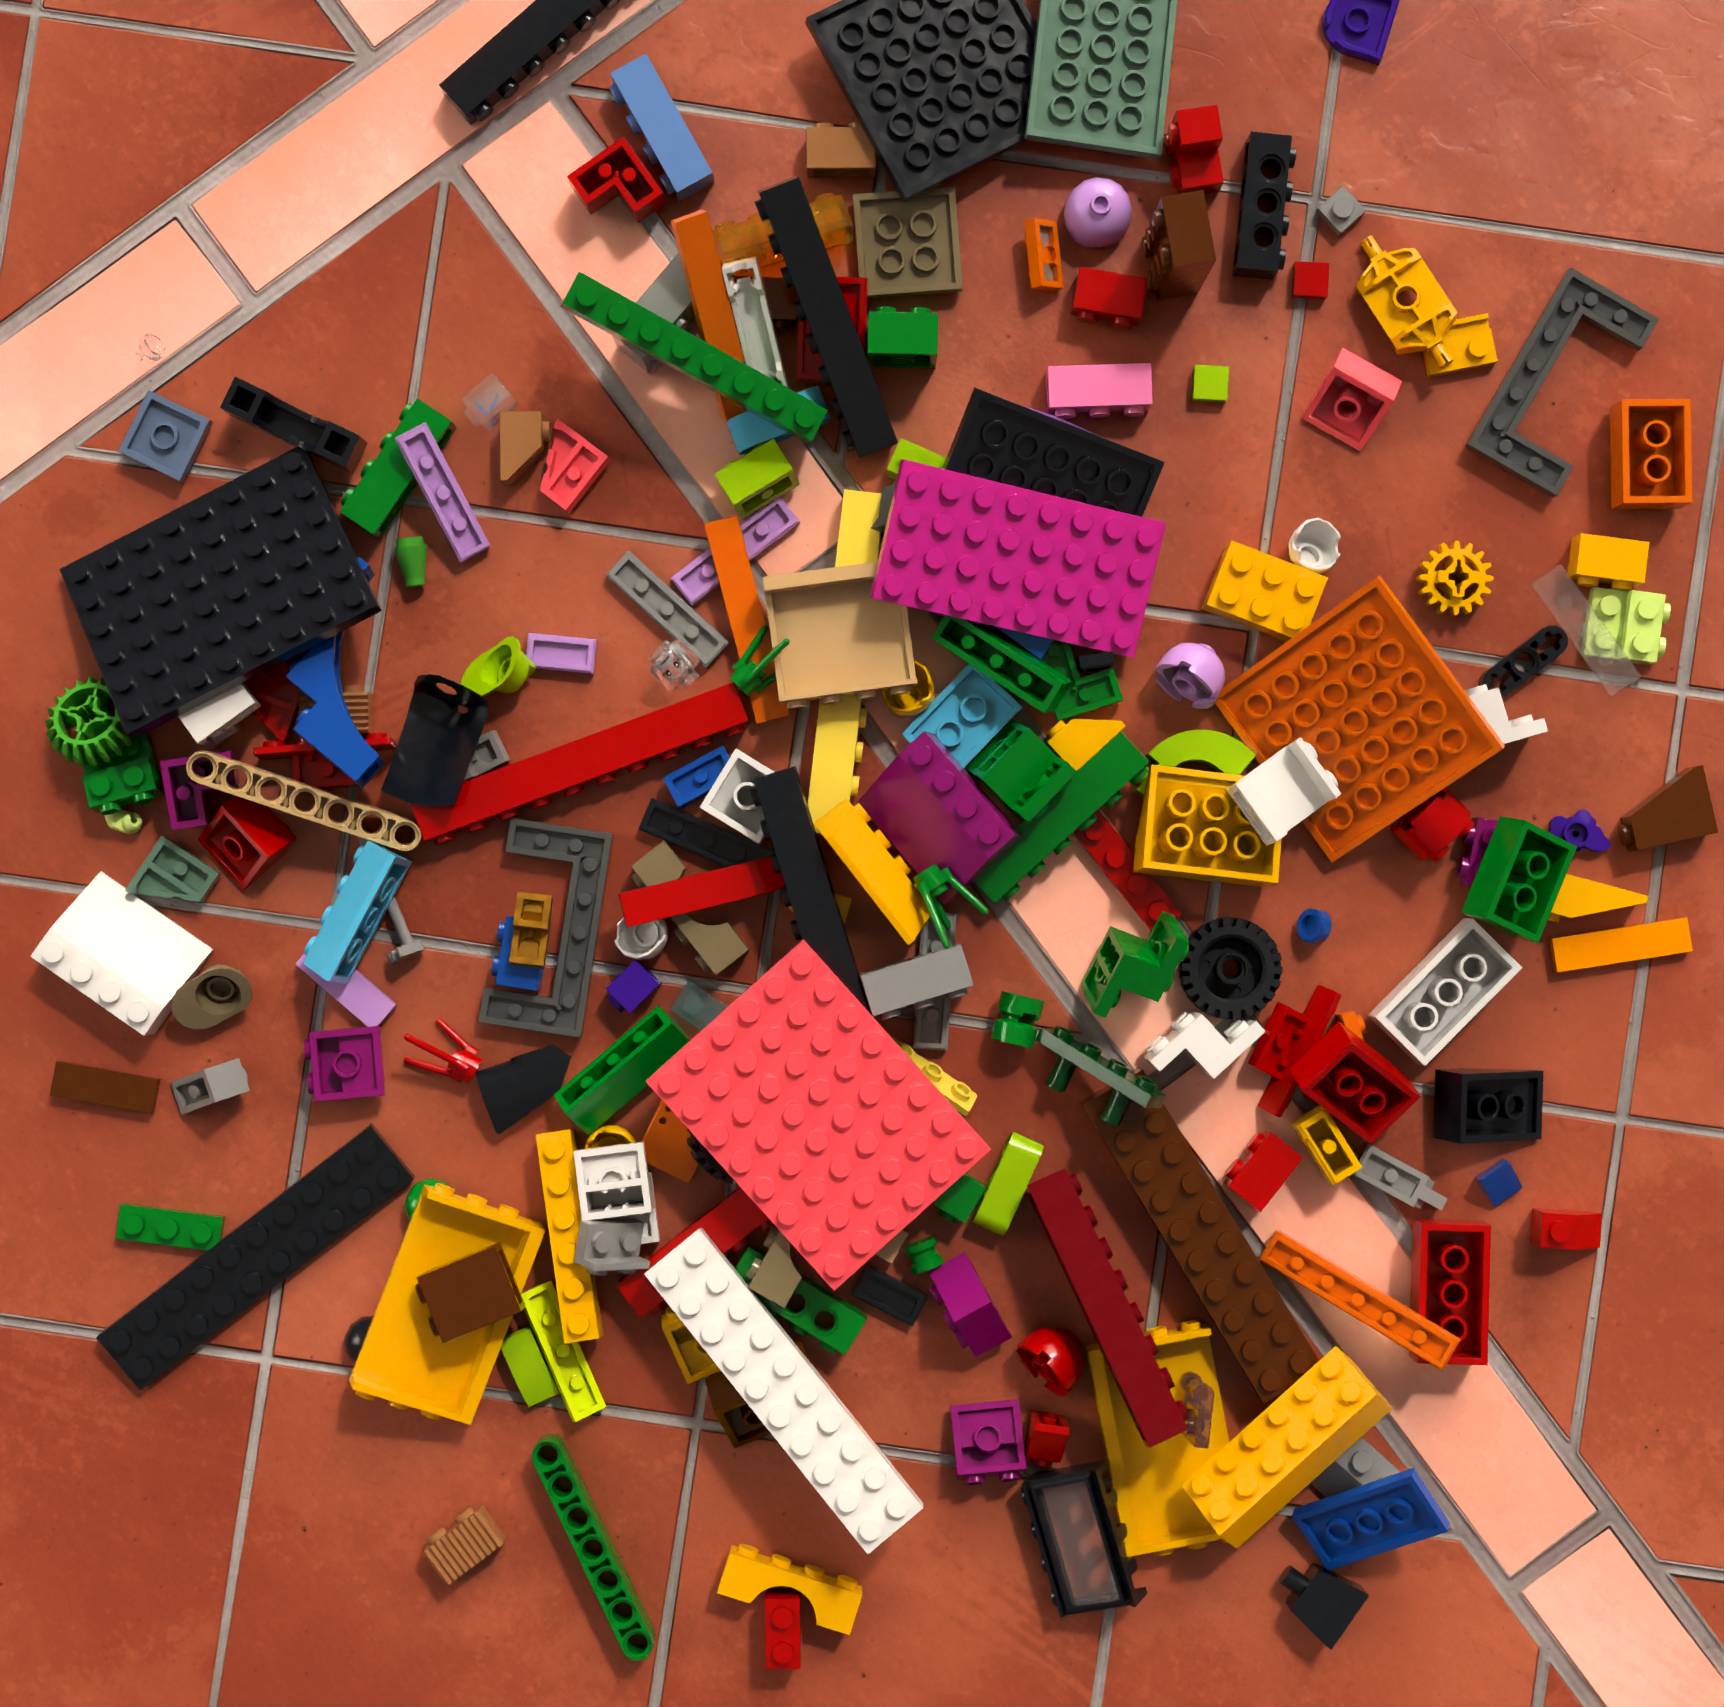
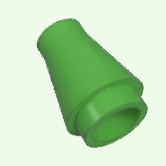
M423 536L396 539V547L393 549L404 577L405 586L426 584L425 570L428 544H424Z

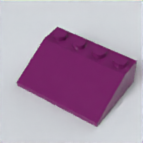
M926 731L921 733L893 760L857 802L860 803L871 820L918 874L934 864H937L940 870L948 867L953 877L965 888L1023 837L933 733ZM946 882L945 885L948 890L938 895V898L944 905H948L960 894L951 884Z

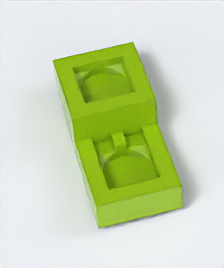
M531 1326L505 1336L501 1350L528 1407L560 1394Z

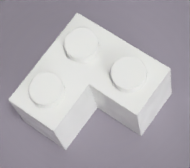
M245 682L178 717L198 744L213 749L240 730L236 724L261 707V705Z

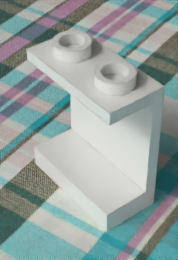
M1301 737L1285 746L1226 789L1266 846L1280 840L1288 834L1287 831L1325 803L1342 794L1337 788L1338 782L1335 776L1330 771L1323 769L1317 760L1318 754L1310 743L1304 742Z

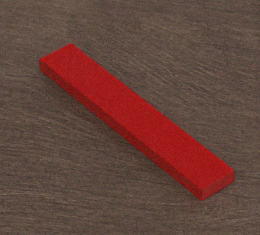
M770 856L619 893L618 896L627 928L781 890V887L786 885L782 873H775Z

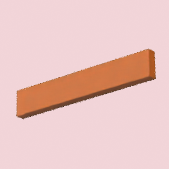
M699 210L671 220L701 340L745 364L707 211ZM715 393L723 420L728 421L748 411Z
M735 515L704 523L740 660L761 627L766 626L738 516ZM768 631L747 664L751 660L758 664L772 651ZM774 660L763 669L766 674L763 679L775 673ZM777 680L768 685L760 694L754 691L749 696L756 724L789 716L787 703H779Z
M1278 1229L1275 1230L1259 1258L1261 1262L1442 1371L1461 1340Z

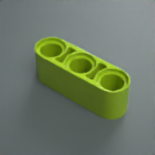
M1014 1131L1011 1132L975 1210L972 1223L1001 1236L1006 1234L1041 1157L1044 1145Z

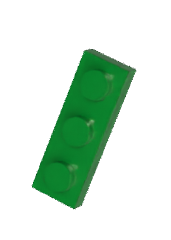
M122 1203L119 1208L115 1239L208 1250L223 1238L225 1216Z

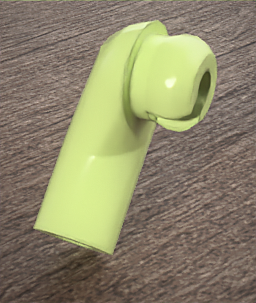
M125 810L104 815L110 828L125 834L138 832L143 822L138 813Z

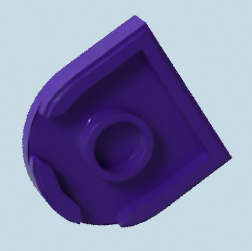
M1330 0L1322 18V28L1326 40L1336 51L1343 55L1379 65L1400 0Z

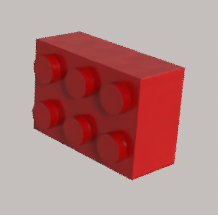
M1339 1021L1290 1068L1302 1092L1370 1144L1420 1098L1419 1093L1404 1072Z

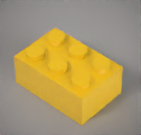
M1231 540L1225 546L1201 609L1287 642L1311 624L1328 577Z

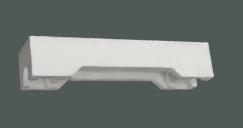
M757 256L723 263L722 273L746 365L773 380L777 377L782 385L789 388ZM741 269L754 271L753 279L750 276L737 279V283H735L734 277L731 275Z

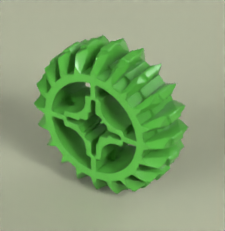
M89 676L86 684L76 680L75 688L69 689L64 687L65 695L62 698L54 697L57 704L56 707L47 708L50 718L45 720L48 729L46 732L47 738L52 743L54 750L70 763L75 761L77 765L84 767L89 762L91 766L97 768L101 759L110 764L112 755L122 756L121 749L124 746L133 747L130 737L125 733L117 710L115 709L114 717L110 716L109 708L114 703L103 677L97 681ZM72 726L76 727V739L71 738Z

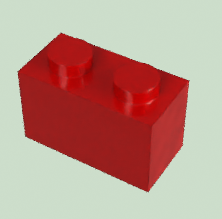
M1080 267L1077 274L1070 315L1078 316L1077 319L1085 323H1097L1098 320L1110 321L1113 327L1120 329H1131L1132 325L1138 326L1142 316L1148 278Z
M1267 1129L1262 1134L1260 1132L1254 1134L1246 1145L1249 1151L1241 1161L1235 1159L1224 1174L1228 1177L1224 1184L1260 1212L1303 1159L1300 1154Z
M794 1588L766 1589V1669H801V1592Z

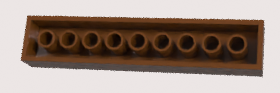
M1140 1067L1129 1072L1137 1078L1138 1076L1148 1078ZM1107 1085L1081 1101V1105L1257 1396L1263 1403L1268 1402L1289 1389L1319 1359L1164 1103L1161 1108H1145L1132 1100L1120 1126H1113L1100 1118L1113 1092L1111 1086Z

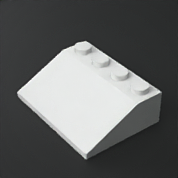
M100 871L53 924L31 957L143 1036L152 1035L157 1032L171 1012L172 998L176 990L195 978L214 949L137 895L126 892L124 886Z

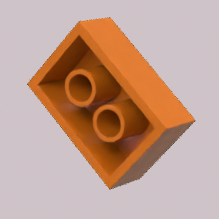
M1622 399L1610 407L1611 509H1680L1693 502L1691 399Z

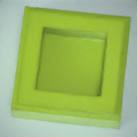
M1195 365L1193 368L1192 401L1226 403L1228 398L1229 366Z

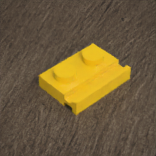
M1488 313L1455 320L1443 338L1442 343L1451 358H1453V362L1449 365L1446 363V367L1440 368L1431 351H1423L1428 377L1493 365L1498 362L1492 330L1489 328Z

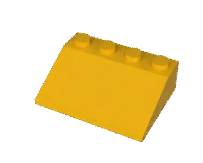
M1151 764L1136 835L1133 872L1267 888L1278 884L1282 838L1266 846L1226 789L1243 778V775Z

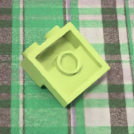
M1599 587L1590 588L1581 656L1644 665L1657 663V658H1662L1666 649V638L1660 637L1662 624H1667L1671 613L1670 604L1665 603L1666 595L1636 590L1621 591Z

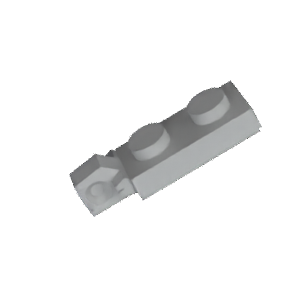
M1366 1143L1358 1158L1362 1168L1353 1173V1175L1412 1207L1416 1206L1421 1209L1424 1202L1442 1211L1448 1198L1431 1190L1435 1182L1429 1179V1176Z

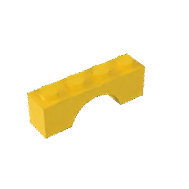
M739 1544V1547L731 1545L719 1582L718 1594L750 1604L757 1595L768 1588L776 1586L791 1587L803 1593L811 1602L816 1615V1625L850 1635L862 1598V1586L857 1585V1580L845 1575H838L837 1578L825 1575L823 1569L814 1565L806 1564L804 1568L791 1564V1559L779 1554H772V1557L759 1554L757 1548L748 1544Z

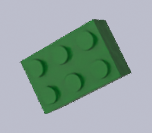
M1500 816L1461 913L1513 938L1538 943L1577 846L1526 820Z

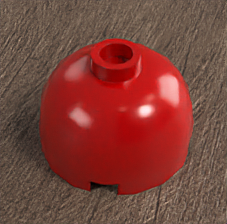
M1053 1327L1038 1328L1017 1345L1019 1347L1016 1350L1017 1355L1035 1379L1040 1375L1048 1382L1044 1387L1058 1396L1065 1397L1083 1375L1085 1364L1083 1353L1079 1348L1081 1342L1069 1330L1063 1332Z

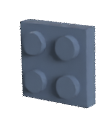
M148 390L118 452L184 483L213 422Z

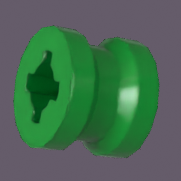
M935 1236L922 1238L903 1247L905 1255L911 1259L910 1269L912 1274L926 1272L944 1263L942 1255L936 1251L937 1241Z

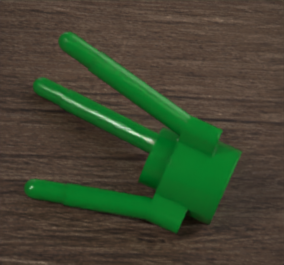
M765 625L761 627L741 659L733 665L736 671L730 676L733 682L747 696H750L754 691L760 694L768 685L776 681V672L763 679L766 676L763 669L790 643L789 639L786 638L758 664L753 660L747 664L768 631V627Z
M934 864L913 878L945 949L950 947V943L943 925L946 929H950L951 923L937 896L948 890L945 885L946 882L951 884L982 914L987 915L989 913L988 909L953 877L948 867L940 870L938 865Z

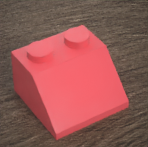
M1342 348L1305 410L1302 419L1361 452L1394 402L1402 381Z

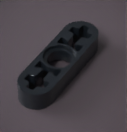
M1553 625L1540 629L1487 669L1479 679V686L1486 684L1487 689L1491 690L1489 687L1492 682L1490 676L1492 675L1496 678L1508 671L1512 676L1500 684L1502 688L1500 691L1501 697L1508 695L1565 651L1568 645L1567 634L1562 628ZM1545 634L1557 637L1558 640L1554 643L1556 649L1550 647L1541 653L1535 650V648L1540 647L1546 642ZM1519 653H1526L1532 659V667L1527 672H1521L1515 667L1514 660Z

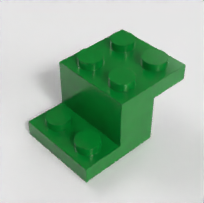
M1013 719L964 768L972 777L980 781L1009 811L1028 823L1032 819H1037L1044 814L1048 808L1047 803L1056 794H1061L1067 790L1073 781L1072 777L1077 773L1068 762L1057 757L1030 728Z
M1161 911L1147 940L1112 926L1109 927L1080 984L1094 1014L1106 1018L1110 1009L1118 1004L1121 997V988L1159 1002L1163 992H1167L1173 982V973L1178 963L1185 960L1189 951V941L1174 915Z

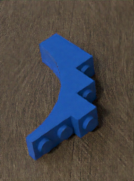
M358 556L357 558L368 582H370L375 574L369 564ZM344 630L305 650L307 653L304 656L297 657L291 663L286 677L293 686L315 703L312 708L308 707L301 712L296 720L297 725L293 729L302 739L363 789L385 762L358 731L344 699L340 676L341 644Z

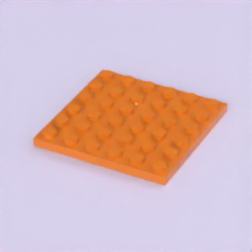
M1380 575L1224 686L1215 702L1245 745L1256 754L1255 758L1260 765L1300 737L1304 742H1308L1314 747L1318 754V762L1324 770L1330 771L1335 776L1338 782L1337 788L1342 794L1325 803L1302 820V823L1332 863L1505 747Z

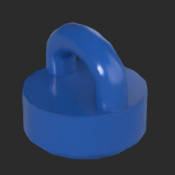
M1318 909L1303 911L1297 921L1299 937L1308 943L1319 944L1324 942L1331 932L1329 913Z

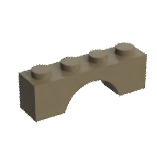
M663 841L631 866L636 872L631 877L639 888H644L680 879L687 868L669 844ZM688 913L671 917L678 926L673 931L685 946L690 943L699 953L694 958L706 973L712 970L715 975H718L750 950L729 922L720 925H706L696 921Z
M772 1227L763 1243L768 1248L763 1259L760 1260L756 1257L746 1276L751 1278L748 1285L749 1289L785 1308L802 1278V1271L793 1259L789 1240L780 1230Z

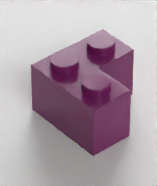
M234 749L213 752L236 760ZM190 756L160 761L171 830L207 825L211 821L206 790L214 788L191 780L186 770L187 761ZM200 757L194 760L192 767L196 774L207 776L212 773L213 764L209 759ZM232 769L227 774V782L231 786L240 783L238 769Z
M965 1252L929 1271L935 1284L929 1288L939 1306L945 1303L948 1310L942 1312L963 1349L969 1346L975 1357H978L1012 1338L999 1311Z

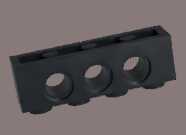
M1251 131L1246 140L1232 276L1273 280L1278 270H1283L1286 249H1280L1282 236H1287L1289 227V215H1284L1285 202H1290L1293 189V182L1287 181L1289 168H1294L1296 159V148L1291 147V135ZM1265 166L1273 168L1276 171L1277 177L1274 179L1264 177L1261 173V168ZM1260 200L1269 201L1273 206V212H1262L1258 208L1257 202ZM1254 235H1266L1270 245L1267 247L1257 245L1254 241Z

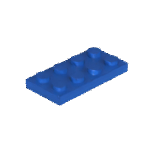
M1415 1468L1294 1508L1292 1514L1293 1520L1327 1571L1448 1532L1450 1526L1449 1520Z

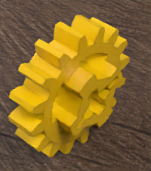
M1454 541L1449 549L1444 542L1438 545L1439 554L1433 550L1429 551L1426 555L1430 562L1423 561L1418 566L1425 571V574L1416 577V581L1423 582L1425 585L1418 593L1419 595H1429L1430 598L1426 602L1427 606L1434 603L1438 604V614L1443 613L1447 608H1449L1451 617L1458 615L1460 608L1464 614L1472 612L1471 604L1476 607L1484 604L1480 595L1487 596L1491 593V590L1485 586V583L1494 580V576L1486 575L1485 570L1492 566L1491 562L1482 564L1480 559L1483 557L1484 552L1480 551L1475 555L1471 553L1473 549V544L1471 543L1460 549L1459 541ZM1447 557V561H1445V568L1443 570L1434 571L1437 564L1443 558ZM1465 560L1470 563L1474 571L1465 564ZM1454 573L1455 577L1461 578V582L1455 585V581L1449 580L1448 576ZM1435 586L1441 589L1445 594V598L1437 591ZM1475 586L1472 594L1467 599L1462 600V597L1465 596V589Z

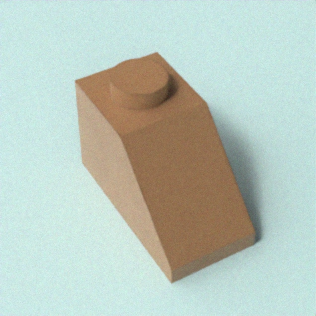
M500 411V481L505 486H512L546 452V442H551V422L546 421L542 411Z

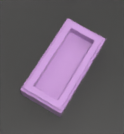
M528 633L526 655L535 664L536 669L594 674L597 651L596 639Z

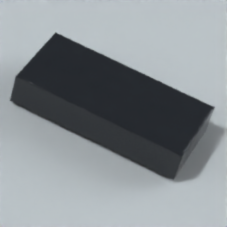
M866 1263L851 1293L853 1297L912 1327L928 1297V1294L868 1263Z

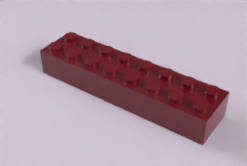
M1064 1168L1027 1185L1026 1192L1145 1447H1153L1189 1430L1185 1422L1191 1420L1182 1400L1175 1401L1170 1389L1175 1387L1167 1368L1163 1367L1160 1369L1154 1356L1159 1354L1158 1348L1151 1334L1144 1336L1139 1326V1323L1144 1321L1136 1302L1129 1304L1124 1294V1291L1129 1289L1121 1270L1114 1271L1109 1262V1259L1113 1257V1253L1105 1237L1098 1239L1094 1227L1098 1224L1090 1205L1085 1207L1082 1205L1079 1196L1082 1195L1083 1190L1075 1173L1068 1175Z

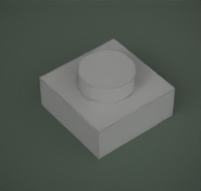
M1342 186L1318 207L1316 213L1337 236H1340L1366 210Z

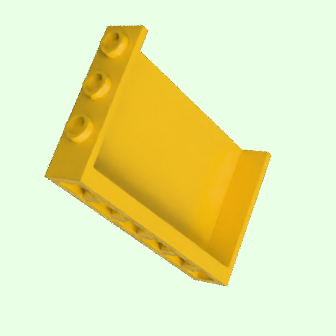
M435 1183V1186L431 1187L424 1184L349 1381L352 1389L356 1390L355 1394L364 1399L375 1400V1397L388 1400V1404L397 1409L407 1410L408 1407L421 1410L420 1413L434 1420H440L442 1416L471 1425L513 1315L442 1343L440 1335L436 1337L430 1328L428 1317L432 1315L427 1303L422 1304L415 1288V1285L418 1284L417 1277L426 1271L500 1242L520 1293H522L546 1230L540 1222L519 1216L520 1211L513 1207L500 1204L498 1209L486 1205L488 1201L480 1196L468 1194L467 1198L454 1194L455 1189L447 1185Z
M1199 1319L1181 1322V1328L1167 1330L1166 1326L1146 1329L1147 1334L1144 1336L1151 1334L1158 1348L1159 1354L1154 1357L1159 1368L1166 1367L1174 1382L1175 1387L1170 1389L1175 1401L1182 1400L1191 1419L1185 1422L1189 1430L1150 1448L1145 1447L1098 1344L1085 1346L1106 1459L1109 1460L1110 1464L1108 1469L1111 1485L1118 1497V1501L1115 1504L1118 1522L1125 1523L1128 1532L1126 1538L1122 1541L1127 1557L1154 1553L1155 1556H1164L1173 1553L1174 1548L1187 1546L1188 1549H1201L1208 1546V1542L1215 1540L1228 1543L1216 1533L1182 1487V1484L1229 1443L1209 1337L1212 1335L1211 1328L1207 1323L1201 1324Z

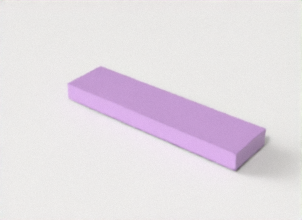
M426 422L395 437V442L459 562L491 547Z
M781 497L765 505L740 524L749 562L800 524V521ZM710 548L671 577V580L691 606L695 605L720 585Z

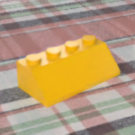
M844 799L817 820L814 825L907 945H910L930 917L924 899L916 887L917 884L913 885L906 876L912 871L899 855L893 859L886 850L892 845L879 829L873 833L867 825L871 818L860 803L853 807L847 799Z

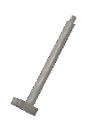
M361 824L362 828L368 832L367 828ZM357 836L360 845H366L368 840ZM394 896L387 911L402 946L387 954L390 964L410 958L425 950L421 940L413 942Z

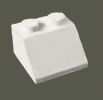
M735 749L700 808L758 844H761L765 837L760 821L764 820L765 816L762 806L755 807L750 787L755 786L754 778L773 773L774 771L740 750Z

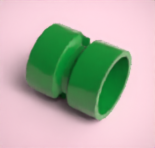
M1001 991L997 1007L1001 1017L994 1020L990 1038L1034 1048L1038 1031L1034 1026V1022L1041 1019L1045 1001Z

